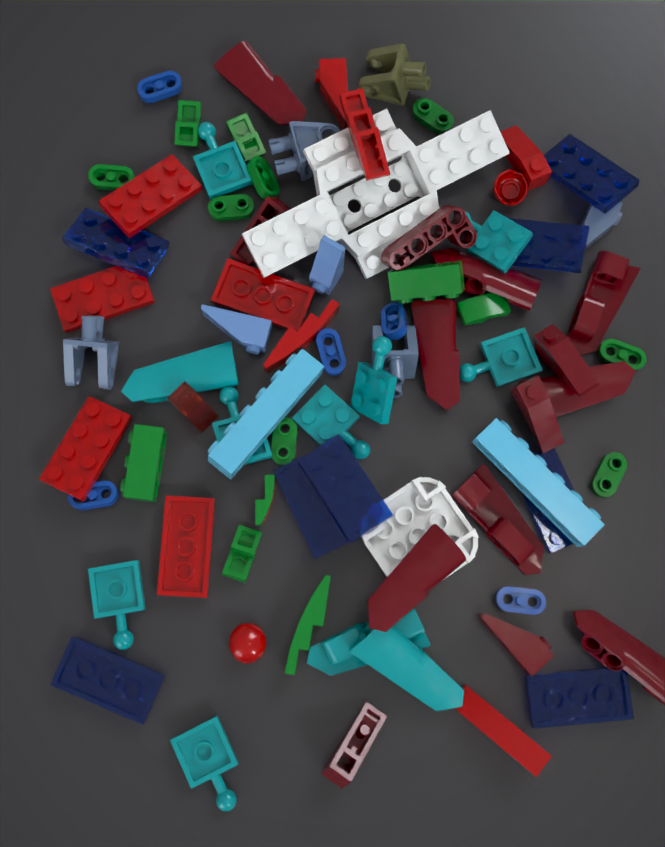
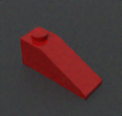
M346 58L319 59V69H315V83H320V93L344 130L348 126L339 96L340 93L348 92Z
M517 125L500 131L510 152L506 156L513 170L523 174L528 183V191L546 184L552 170L540 149Z

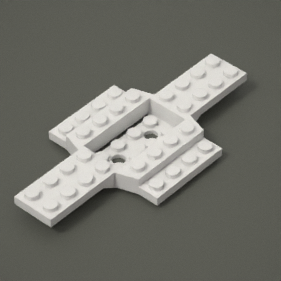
M387 109L374 114V123L379 129L387 163L402 156L401 160L389 166L390 176L366 181V178L332 195H329L328 192L364 175L349 129L346 128L305 148L303 153L314 174L317 196L242 233V237L263 278L318 251L324 235L334 241H339L356 259L365 279L389 268L381 260L383 250L439 209L437 190L510 153L491 110L417 147L400 128L396 129ZM392 179L399 181L401 186L400 190L396 193L390 191L388 183ZM416 197L420 198L402 207L401 209L348 235V231ZM352 199L360 203L361 207L357 213H353L348 209V203ZM435 225L430 229L431 236L435 233ZM414 239L411 243L412 249H414L417 245L416 239Z

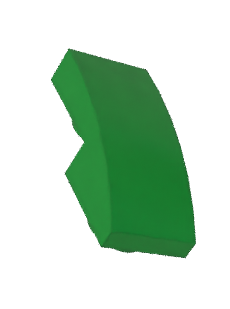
M495 293L476 296L456 304L463 326L483 323L488 318L507 316L511 312L507 299Z

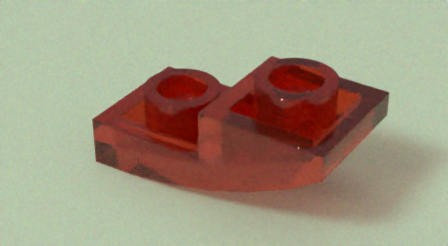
M185 381L167 398L201 433L218 417L214 410Z

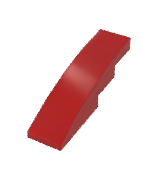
M363 88L340 93L339 98L345 120L366 181L390 176L379 129L375 126L370 107L368 108Z
M331 299L320 317L310 313L298 332L289 327L263 364L264 371L270 373L285 364L293 353L297 355L301 349L304 350L316 339L318 333L326 329L337 315L340 303Z
M464 685L462 687L464 690L463 706L455 709L537 777L552 756L472 689Z

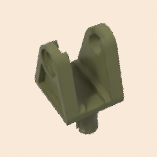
M396 44L368 51L366 60L369 63L368 67L385 73L362 77L357 89L363 88L366 97L404 106L410 90L429 91L431 78L430 76H425L426 62H411L406 45Z

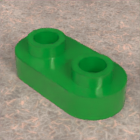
M427 98L418 99L414 103L412 115L417 122L437 135L452 129L454 118L451 113Z
M254 156L247 163V171L258 195L263 199H266L267 196L276 197L280 192V188L269 163L260 156Z
M97 164L89 170L88 178L97 189L115 191L135 178V175L126 166ZM105 177L103 181H99V178ZM123 179H128L127 182L121 183Z
M245 194L217 196L210 200L208 210L210 216L216 221L243 220L253 215L254 203L252 198ZM240 203H246L245 207H239L238 205ZM217 205H223L221 209H216Z
M607 339L598 347V356L604 363L610 364L625 361L635 371L641 369L646 363V354L642 349L622 341ZM606 349L612 351V356L606 353ZM629 357L634 359V364L629 362Z
M285 417L273 430L272 459L280 466L290 465L296 455L297 425L290 418ZM287 425L290 430L287 433L281 432V427ZM281 449L288 451L285 457L279 455Z
M611 452L601 459L590 483L591 491L595 496L606 498L616 492L627 469V460L621 453ZM613 460L618 462V468L612 465ZM603 481L608 483V489L602 487Z

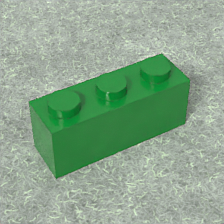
M462 261L411 266L403 270L391 269L388 272L391 301L398 300L399 303L412 302V298L430 301L436 299V296L445 295L447 299L456 298L465 289Z
M135 424L134 431H130L128 442L131 445L130 454H127L124 464L127 473L126 478L122 479L120 488L124 498L157 503L168 434L164 428Z

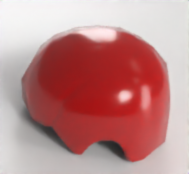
M511 169L500 173L493 183L494 197L502 205L516 206L524 200L528 193V183L523 174Z
M242 623L236 626L229 638V649L232 656L243 664L255 663L265 653L266 635L261 627L253 623Z

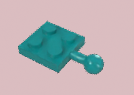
M203 122L198 126V135L202 140L206 141L209 151L195 155L193 159L210 200L253 184L236 141L218 147L214 139L216 133L214 125L210 122Z
M494 210L482 226L472 221L470 214L465 211L477 234L475 244L467 248V251L506 274L533 237V233Z
M525 327L481 342L480 347L486 361L474 366L469 363L462 364L459 367V379L463 382H471L475 379L476 374L490 370L495 385L498 388L540 373L542 367Z
M379 336L372 344V349L376 353L374 365L367 362H358L350 407L379 424H388L397 377L383 370L385 355L390 353L392 343L389 338Z
M326 385L292 417V420L327 452L341 438L351 447L352 455L355 458L365 459L370 454L369 444L363 440L358 441L348 432L360 416Z
M230 386L224 387L219 395L221 402L227 405L230 418L212 422L216 440L219 442L226 436L224 434L226 428L232 422L236 424L241 419L236 404L239 395L237 390ZM267 438L244 465L272 458Z
M135 560L89 568L94 619L115 615L117 632L114 635L113 643L116 648L126 650L132 646L134 637L127 630L125 613L146 610L140 561Z
M217 715L172 738L170 742L191 789L211 779L218 794L216 797L217 807L222 811H230L235 807L237 798L232 790L226 788L221 773L237 766L239 761Z

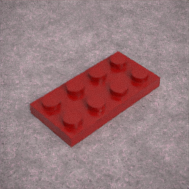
M171 154L100 199L99 206L127 237L131 238L202 190V185Z
M139 258L50 288L63 330L66 333L82 328V316L105 317L104 320L155 303Z
M227 258L212 295L211 303L238 313L272 321V325L286 330L291 327L298 332L305 320L315 294V289L274 274L263 278L259 269Z
M89 396L39 480L84 502L133 419L131 415Z
M165 496L157 595L208 598L215 498Z

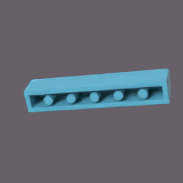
M301 349L297 355L293 353L285 363L287 366L283 371L278 370L270 380L272 382L267 389L263 387L255 397L257 399L252 406L248 404L239 415L241 419L236 424L232 422L224 431L226 436L220 442L216 440L208 449V453H210L208 455V462L230 480L322 375L325 366L305 350Z
M496 418L472 443L577 547L585 546L605 525L600 520L601 516L592 508L588 509L582 503L583 498L576 491H570L564 485V479L559 474L552 473L546 467L547 463L539 455L535 456L528 449L529 445L522 438H516L510 432L512 429L505 421H499Z

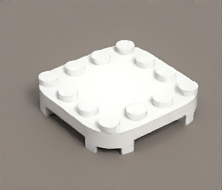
M430 477L416 478L372 507L364 515L360 523V535L365 546L386 577L389 576L433 524H437L456 543L466 557V561L451 574L467 563H470L475 557L478 549V534L475 528L473 529L445 489L446 486L440 480L437 481Z

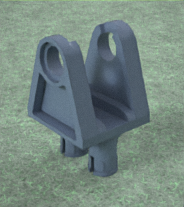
M289 122L290 133H288V136L268 140L272 155L292 150L294 153L293 157L274 160L277 175L297 170L301 181L312 177L314 174L303 150L323 140L322 136L326 132L333 134L340 132L336 125L318 122Z
M82 316L81 337L63 339L64 375L67 386L80 384L85 349L92 347L93 351L97 352L99 388L105 390L112 389L119 341H108L103 338L105 317Z
M372 325L373 344L377 337L383 336L381 325ZM407 325L403 351H390L389 354L385 355L383 370L397 377L394 398L402 396L404 379L415 378L419 355L415 325ZM372 349V365H374L375 354H376V353L373 351V349Z

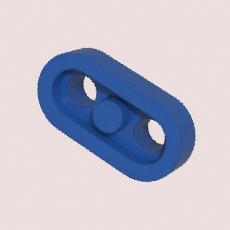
M165 71L142 79L138 83L137 91L144 102L153 103L177 95L182 90V81L177 72Z
M391 302L381 310L382 331L384 336L390 340H399L407 332L406 312L403 305L399 302Z
M323 329L316 337V345L321 363L325 366L324 371L327 374L337 376L346 367V358L340 337L333 329ZM326 339H330L332 344L327 346L323 342ZM336 361L339 365L333 368L330 366V363Z
M99 481L95 482L84 502H79L78 499L68 495V502L72 507L81 511L108 507L118 500L119 491L112 482ZM110 491V496L103 498L104 493Z
M505 586L500 588L495 594L497 607L506 612L537 615L546 607L545 596L535 589ZM506 594L511 597V601L508 604L503 601V597ZM530 597L535 599V605L532 607L528 605Z

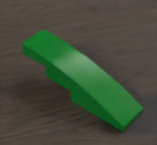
M325 575L299 621L290 647L285 674L295 675L299 649L309 651L313 625L323 626L330 575Z

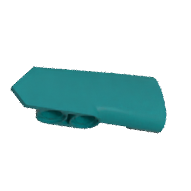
M232 342L222 343L136 369L127 380L121 392L132 402L144 400L146 403H156L190 396V393L238 386Z
M413 608L395 626L418 648L429 647L430 642L425 634V629ZM369 621L353 625L311 646L307 664L329 676L368 665L349 650L361 641L358 636L369 624Z
M368 624L358 636L361 641L349 650L360 660L435 711L463 706L464 690L422 649L415 646L395 625L388 631L382 632L369 629Z

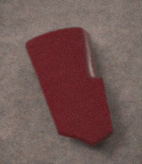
M247 41L238 43L215 63L214 69L278 125H289V122L292 121L304 122L307 112L306 108L279 75L274 76Z
M452 248L431 252V257L435 264L462 261L464 291L474 295H481L487 290L509 299L508 303L530 311L542 279L509 268L505 274L476 256Z
M600 251L597 255L586 291L578 301L567 333V337L581 356L597 350L640 271L639 267L628 265V258L609 251Z
M451 299L412 301L411 311L416 328L426 396L448 411L460 401L459 350L456 349V301Z
M625 361L589 367L598 379L599 385L580 397L558 376L540 379L550 397L555 415L559 417L624 395L636 371Z
M482 464L451 496L486 531V536L524 575L541 574L543 545L487 466Z
M433 524L367 600L369 629L382 632L388 631L423 601L434 587L466 561L462 550L437 524Z
M574 611L576 627L585 633L581 639V645L585 651L610 670H625L642 684V688L665 705V658L597 611Z

